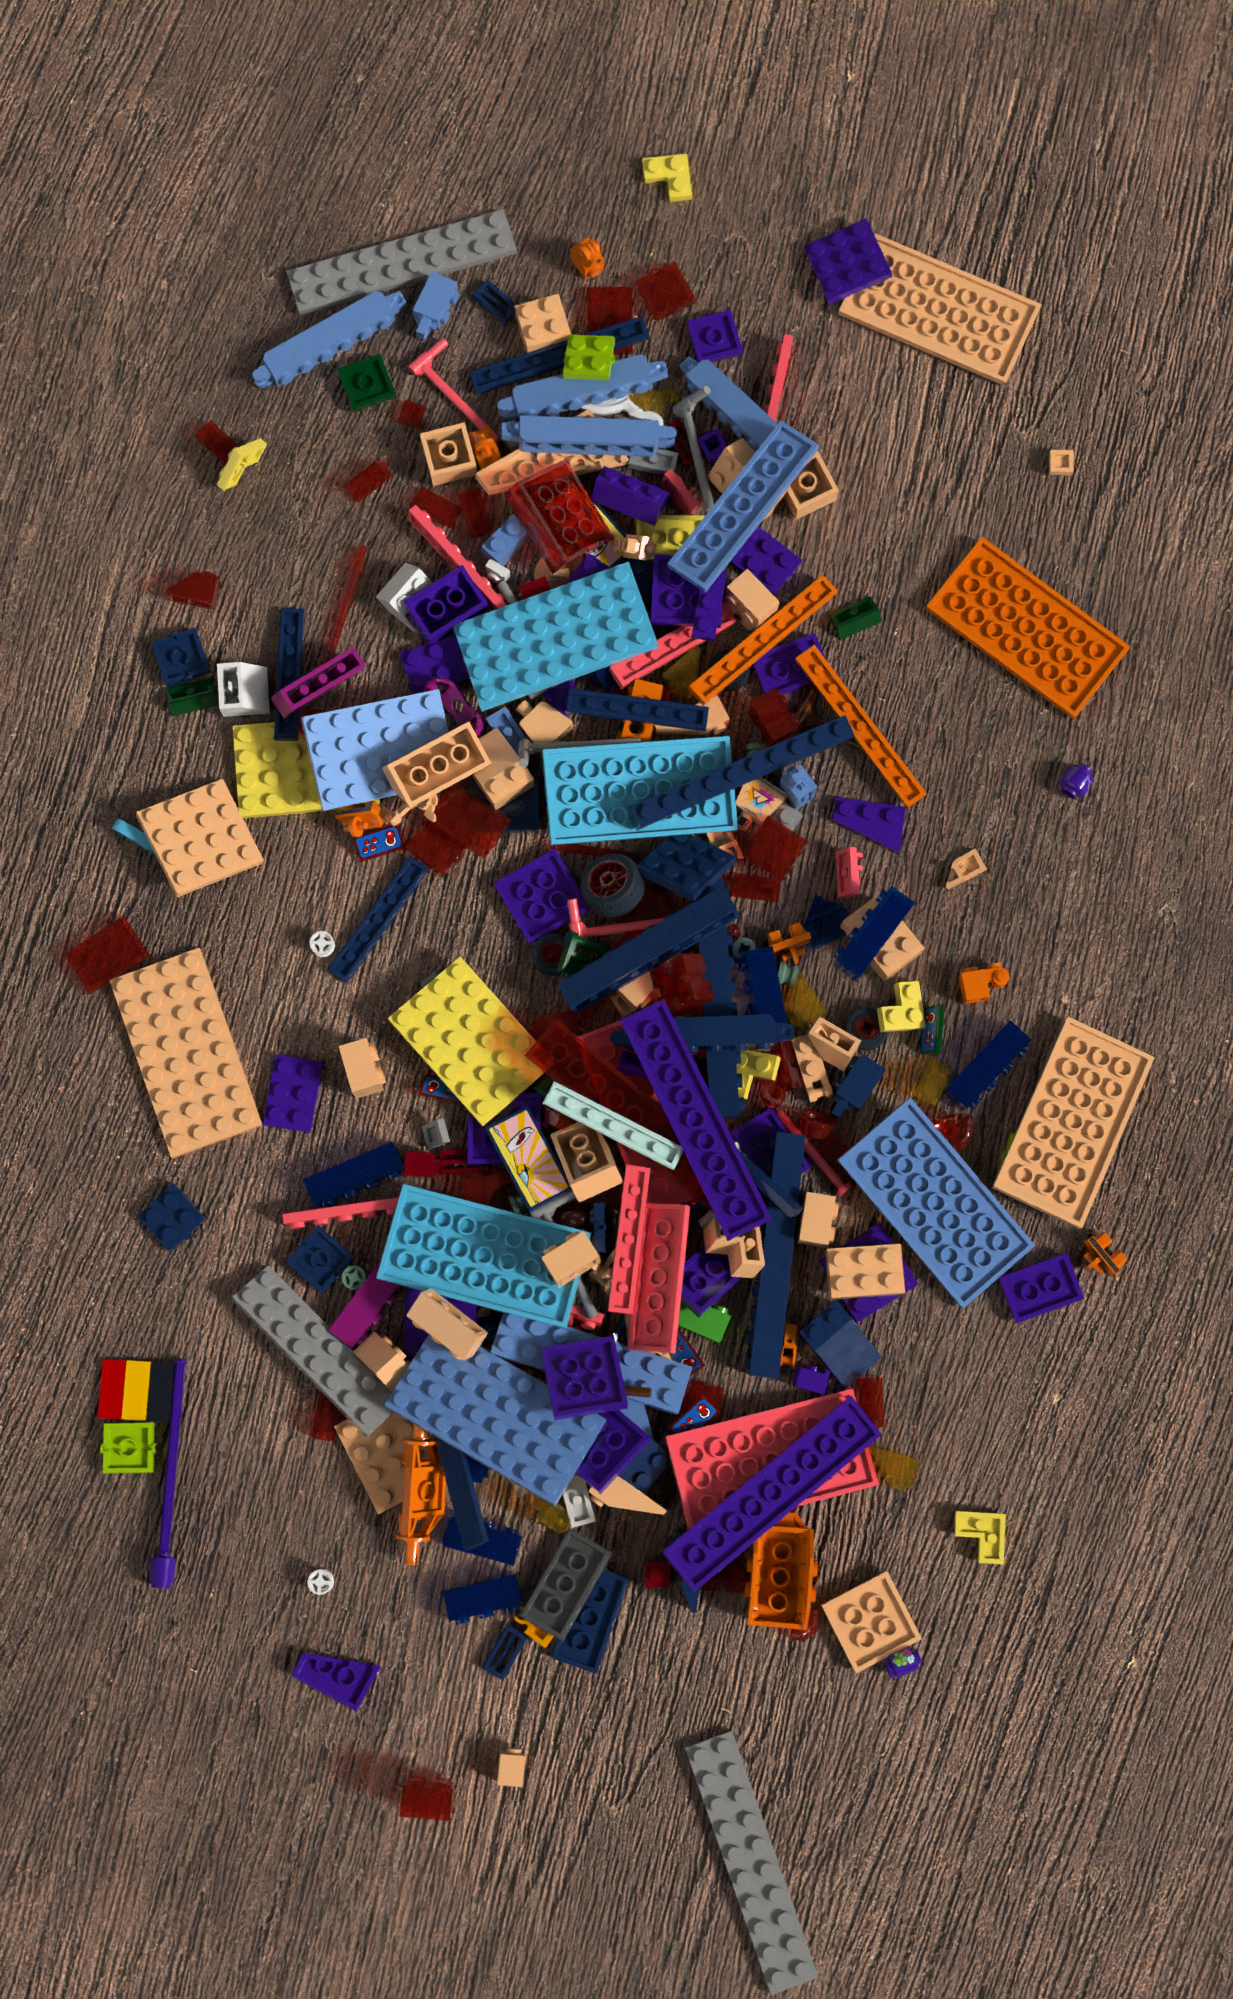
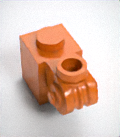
M589 237L570 248V259L585 280L589 277L598 276L604 269V258L600 253V245Z
M1001 963L989 964L987 969L978 970V967L964 969V972L958 977L963 1004L987 1001L990 998L989 983L995 988H1002L1008 983L1010 975L1005 968H1002Z

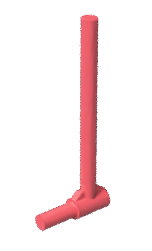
M441 338L427 352L424 351L408 365V369L415 376L425 374L481 430L488 425L431 368L433 358L448 345L447 341ZM490 428L495 443L497 444L500 440V437Z
M577 898L567 899L571 921L569 923L570 930L578 933L580 937L585 939L593 936L645 930L647 927L657 925L665 919L663 917L587 928L580 921Z

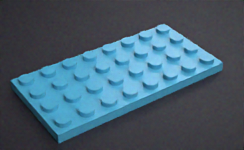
M629 562L460 622L453 627L481 711L494 708L659 648Z
M730 736L542 750L550 845L738 830L735 790H731L636 831L627 810L637 803L731 764Z
M403 1184L376 1278L420 1291L432 1288L443 1297L567 1329L580 1276L558 1288L543 1264L541 1257L545 1255L544 1251L550 1246L556 1244L559 1247L566 1242L565 1238L575 1231H578L580 1234L583 1231ZM584 1231L590 1240L592 1233Z

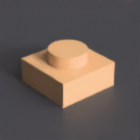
M1050 450L1049 475H1073V450Z

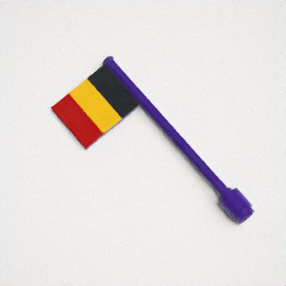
M181 1358L174 1360L173 1363L103 1359L97 1418L170 1422L159 1552H156V1557H151L149 1581H151V1588L171 1589V1582H174L176 1558H171L169 1551L185 1366L188 1362Z

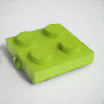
M569 335L566 353H564L565 358L563 359L564 379L610 381L611 367L615 364V355H613L614 336Z
M104 1423L103 1443L100 1446V1452L103 1453V1473H154V1453H156L154 1423Z

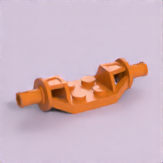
M413 1424L412 1436L402 1438V1443L405 1444L402 1463L405 1464L402 1512L398 1515L399 1533H396L395 1537L405 1542L403 1564L407 1565L419 1564L420 1543L430 1540L429 1534L443 1517L446 1495V1479L436 1441L427 1437V1431ZM419 1446L426 1448L429 1459L420 1458ZM425 1519L419 1532H414L417 1520Z

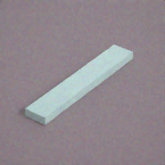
M555 1081L543 1101V1104L672 1170H674L683 1153L680 1145Z

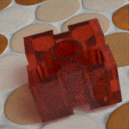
M777 688L751 700L749 715L756 728L760 731L765 745L771 747L796 736L799 721L794 713L790 714L787 711L788 701L783 693L779 694Z
M681 954L670 960V964H662L650 971L654 989L660 990L661 996L657 998L658 1002L664 999L672 1016H683L694 1010V1006H702L715 999L710 981H705L703 976L707 970L702 954Z

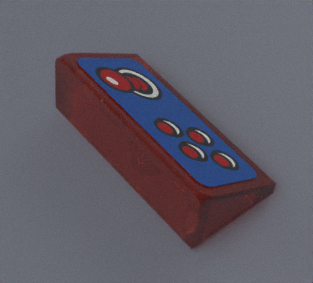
M398 824L396 826L388 825L363 833L360 837H352L360 863L405 849Z
M425 1073L419 1092L420 1097L465 1107L438 1076Z
M678 1327L675 1354L669 1353L673 1361L691 1366V1376L704 1367L705 1364Z
M704 1393L668 1429L673 1434L705 1427L721 1410Z

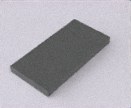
M569 1528L521 1612L520 1617L564 1641L609 1561L612 1552Z

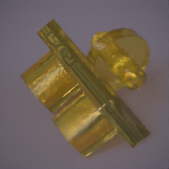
M537 1497L531 1504L539 1512L536 1517L549 1529L556 1533H563L570 1527L571 1520L567 1514L568 1511L558 1502L554 1507Z

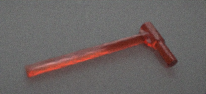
M550 840L548 843V850L555 848L556 851L596 857L617 853L623 854L634 862L639 863L649 855L579 844L550 845ZM655 883L654 896L662 897L664 887Z

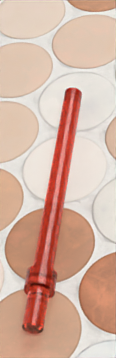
M359 545L355 559L351 561L349 567L350 575L322 665L334 658L359 575L363 573V561L368 549L366 546Z

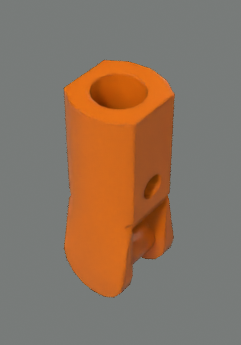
M785 1323L780 1367L782 1365L791 1366V1369L795 1367L799 1325ZM784 1348L793 1349L792 1356H784Z

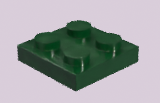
M380 354L337 369L354 413L397 398Z

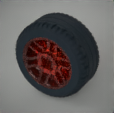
M611 853L600 856V858L598 857L588 865L580 881V890L583 899L596 914L605 918H618L628 914L638 906L645 893V879L641 876L632 859L623 854Z

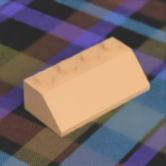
M467 722L382 767V770L393 790L407 807L411 808L490 765L491 762L470 722Z

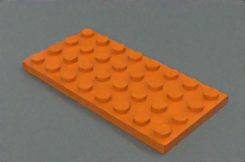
M983 537L979 539L925 608L1073 720L1130 649L1128 644Z

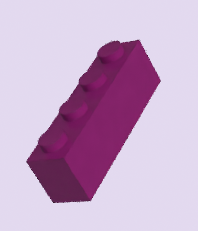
M351 647L281 689L271 699L283 718L355 676L366 665L355 648Z
M381 1260L328 1330L353 1349L368 1338L369 1335L366 1334L371 1325L373 1327L377 1326L383 1317L381 1314L385 1306L390 1307L398 1297L395 1293L401 1285L376 1278Z

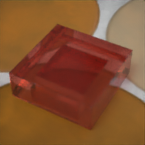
M404 400L398 423L420 430L427 406Z

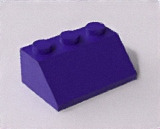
M604 466L596 479L591 500L655 526L668 505L671 495L669 492Z
M463 565L403 601L417 630L428 645L439 641L453 632V627L460 622L482 614L488 607V602Z

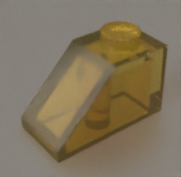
M697 645L662 674L661 682L679 701L693 696L688 687L698 679L700 648Z
M802 972L797 975L789 1007L790 1015H788L795 1028L799 1027L801 1031L814 1024L819 1017L823 1018L827 1014L826 1009Z
M930 1057L913 1092L912 1100L932 1110L936 1106L946 1085L952 1066Z
M876 1447L869 1448L870 1454L885 1481L892 1483V1489L906 1492V1488L913 1489L920 1462L919 1459Z

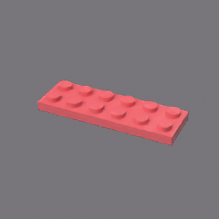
M646 1203L628 1350L675 1354L690 1206Z

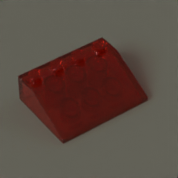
M567 458L516 482L504 493L552 574L568 567L588 555V553H592L615 539Z

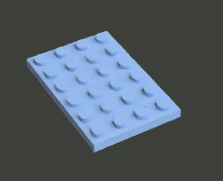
M439 689L301 717L322 811L397 795L391 787L382 767L448 732Z

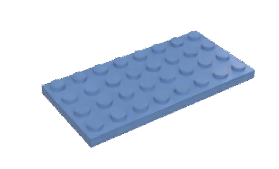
M911 1097L905 1100L837 1159V1162L962 1309L1035 1246Z
M430 1334L384 1404L389 1410L554 1507L606 1422V1419L598 1414L554 1420L548 1387L545 1383L500 1357L491 1354L480 1346L473 1357L466 1360L457 1359L450 1354V1350L447 1347L433 1341Z

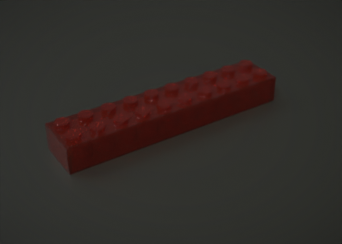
M555 1019L525 1054V1058L553 1082L555 1081L680 1145L663 1108L559 1020ZM684 1151L674 1170L642 1155L709 1213L713 1212Z

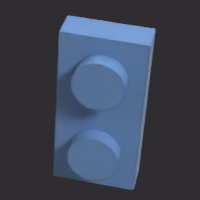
M505 706L488 716L486 722L491 730L498 728L518 755L519 741L526 739V737Z

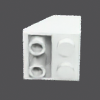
M405 562L378 593L376 598L391 614L417 633L418 630L403 601L431 585L432 582L420 568Z
M243 662L217 664L219 709L223 717L270 713L267 667Z

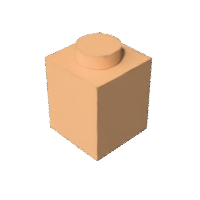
M508 1747L506 1751H501L497 1785L523 1787L526 1753H521L520 1748Z

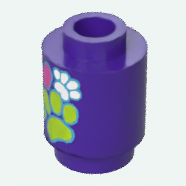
M910 1646L889 1654V1657L883 1659L890 1678L895 1676L900 1678L919 1669L918 1664L922 1663L917 1649L912 1650Z

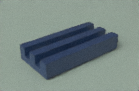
M488 279L472 294V298L503 326H506L508 321L514 318L516 304ZM487 287L512 310L508 311L484 289ZM479 294L483 295L489 302H491L497 309H499L505 315V317L501 313H499L493 306H491L485 299H483Z
M507 1623L483 1664L482 1669L503 1681L528 1636ZM508 1631L513 1633L496 1664L491 1668L489 1666ZM518 1636L521 1638L519 1644L502 1673L498 1672V1668Z

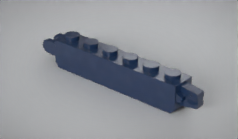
M769 1014L674 1018L691 1054L698 1053V1049H707L708 1053L722 1052V1048H732V1052H744L747 1047H756V1051H768L770 1047L776 1046V1043L790 1041L794 1038L793 1024L775 1022L774 1018ZM625 1030L611 1032L612 1034L609 1038L613 1045L616 1047H629L631 1052H635Z

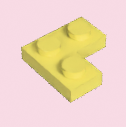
M687 154L642 158L645 183L667 181L670 202L692 200Z
M260 438L253 442L249 441L243 446L233 448L228 455L229 460L226 466L219 473L221 477L217 486L224 491L237 485L245 467L259 462L267 443Z
M919 981L898 982L894 984L897 1006L880 1007L877 1009L880 1032L922 1030L926 1028Z
M751 1050L740 1052L741 1064H736L737 1073H742L743 1088H738L739 1097L748 1099L753 1077L775 1081L781 1059L779 1056Z
M955 1511L954 1536L979 1538L978 1563L1004 1564L1006 1514Z

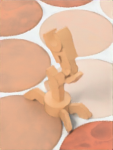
M437 793L411 808H408L404 803L394 812L382 804H378L381 809L379 816L383 824L386 825L389 822L396 826L402 822V816L410 809L418 807L420 810H425L424 816L428 820L435 822L436 815L433 812L438 804Z
M615 1249L609 1255L603 1267H601L600 1262L591 1268L592 1271L586 1279L589 1282H592V1280L596 1281L601 1285L600 1288L604 1292L607 1291L612 1274V1269L609 1267L613 1264Z

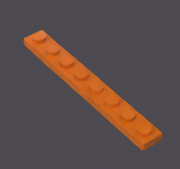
M821 575L688 687V690L704 706L838 593L836 588L824 575Z
M813 645L796 657L795 661L837 717L846 715L855 735L853 738L905 807L908 809L926 796L925 790L817 647Z

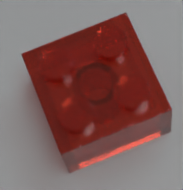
M768 815L744 851L743 856L779 880L784 881L810 841Z
M411 1775V1778L406 1779L402 1785L400 1817L450 1821L454 1810L456 1783H450V1778L436 1777L435 1781H426L425 1776Z

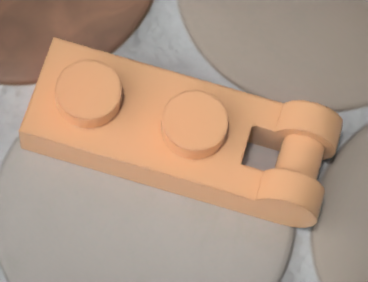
M808 1034L793 1038L791 1043L809 1102H815L817 1098L824 1096L825 1098L832 1097L833 1092L822 1057L809 1039ZM820 1081L822 1087L814 1089L812 1083Z

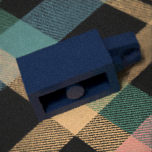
M864 1054L859 1059L853 1058L847 1067L850 1073L846 1078L841 1076L834 1086L837 1092L834 1095L833 1101L837 1105L830 1114L839 1119L845 1109L849 1112L852 1109L858 1112L886 1071V1069Z

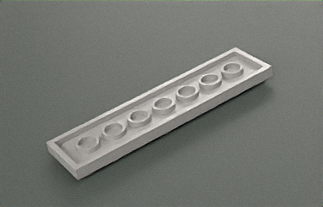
M269 1265L232 1296V1300L366 1438L394 1413L384 1405L391 1395L389 1389L341 1339L328 1331L330 1327Z

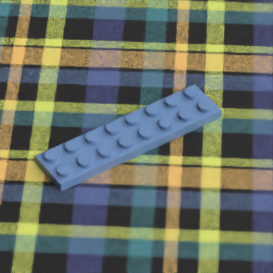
M781 420L668 562V568L704 592H707L818 451L819 444Z
M503 1313L490 1353L502 1359L545 1372L541 1347L602 1337L568 1326L567 1329L513 1314ZM616 1342L624 1385L652 1388L651 1398L626 1396L627 1399L678 1415L692 1367L645 1351L628 1350V1346Z

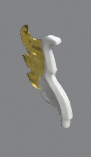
M670 389L648 390L645 393H635L621 399L603 401L598 405L587 404L581 407V411L584 412L590 409L594 416L599 417L623 411L630 418L658 420L659 426H663L661 416L664 406L670 401L678 403L679 397L677 393Z

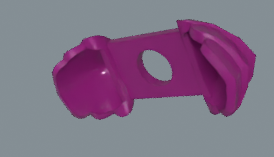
M439 676L430 679L423 691L439 689L442 704L458 724L462 725L470 722L477 737L482 736L483 722L479 713L474 710L455 684L446 677ZM455 700L463 704L464 709L462 713L455 711L453 707Z

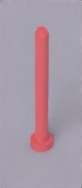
M779 1109L776 1112L789 1133L803 1135L782 1110ZM805 1137L804 1151L838 1189L836 1194L841 1197L852 1185L849 1182L844 1183Z

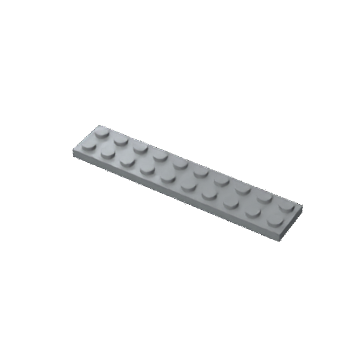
M504 209L291 269L287 271V275L299 314L304 315L366 297L375 291L384 292L426 280L432 271L444 275L517 254V249Z
M732 1730L686 1746L685 1749L771 1995L819 1978Z

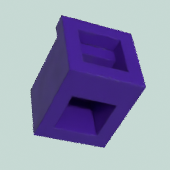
M718 428L705 432L698 439L712 468L727 447Z
M807 1364L805 1368L795 1366L791 1381H795L794 1387L824 1395L830 1370H824L822 1374L819 1373L820 1368Z

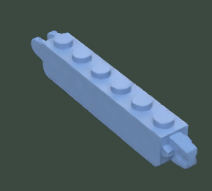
M375 291L264 354V365L258 367L252 373L255 386L263 389L265 386L268 387L273 383L277 387L281 384H288L297 375L308 373L315 365L331 360L338 352L349 350L354 343L370 338L379 329L388 328L395 321L394 315L407 306L402 293L398 291L384 296L382 292Z
M637 355L615 361V364L611 367L610 381L564 379L563 374L516 386L513 389V396L498 401L497 407L499 415L503 420L515 418L520 420V416L529 414L536 416L557 415L559 412L580 409L587 404L598 405L603 401L621 399L635 393H645L653 389L652 383L667 378L668 371L665 361L648 363L645 356Z
M687 357L679 367L686 376L689 391L694 394L702 387L708 386L711 393L702 399L703 404L709 410L713 408L717 412L718 418L724 424L728 422L732 426V431L739 438L743 436L747 443L757 451L777 426V423L709 360H702L698 363L691 357Z
M532 414L520 416L519 421L502 423L501 430L502 440L519 442V449L523 452L643 457L654 456L657 453V448L673 447L677 434L673 426H659L658 420L606 419L604 417L582 418L580 416L559 417L556 415L548 417Z

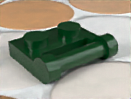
M570 930L565 935V946L556 971L566 975L575 974L582 970L583 966L587 963L595 962L602 958L607 951L611 950V947L605 943L598 944L580 937L578 933ZM576 945L597 953V959L595 960L574 952Z

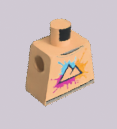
M763 778L743 785L736 800V812L740 813V816L737 818L738 828L746 831L752 822L762 827L781 807L784 801L787 800L788 794Z

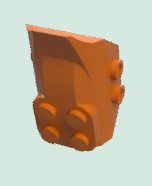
M789 1512L753 1543L752 1556H747L746 1570L751 1572L750 1582L746 1581L745 1597H749L747 1625L807 1630L810 1605L816 1599V1587H812V1577H817L818 1562L814 1561V1529L808 1528L798 1513Z

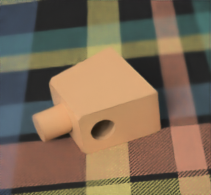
M524 700L516 709L524 717L519 723V728L531 743L560 742L573 729V722L544 701L533 708ZM537 753L542 759V753Z

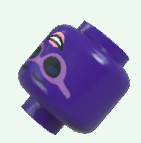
M1082 763L1079 765H1069L1059 779L1060 791L1071 799L1084 797L1094 783V777L1091 774L1092 770Z

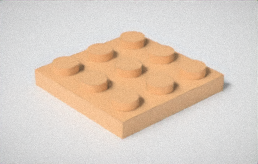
M887 1571L821 1604L855 1673L889 1657V1654L904 1649L922 1639Z

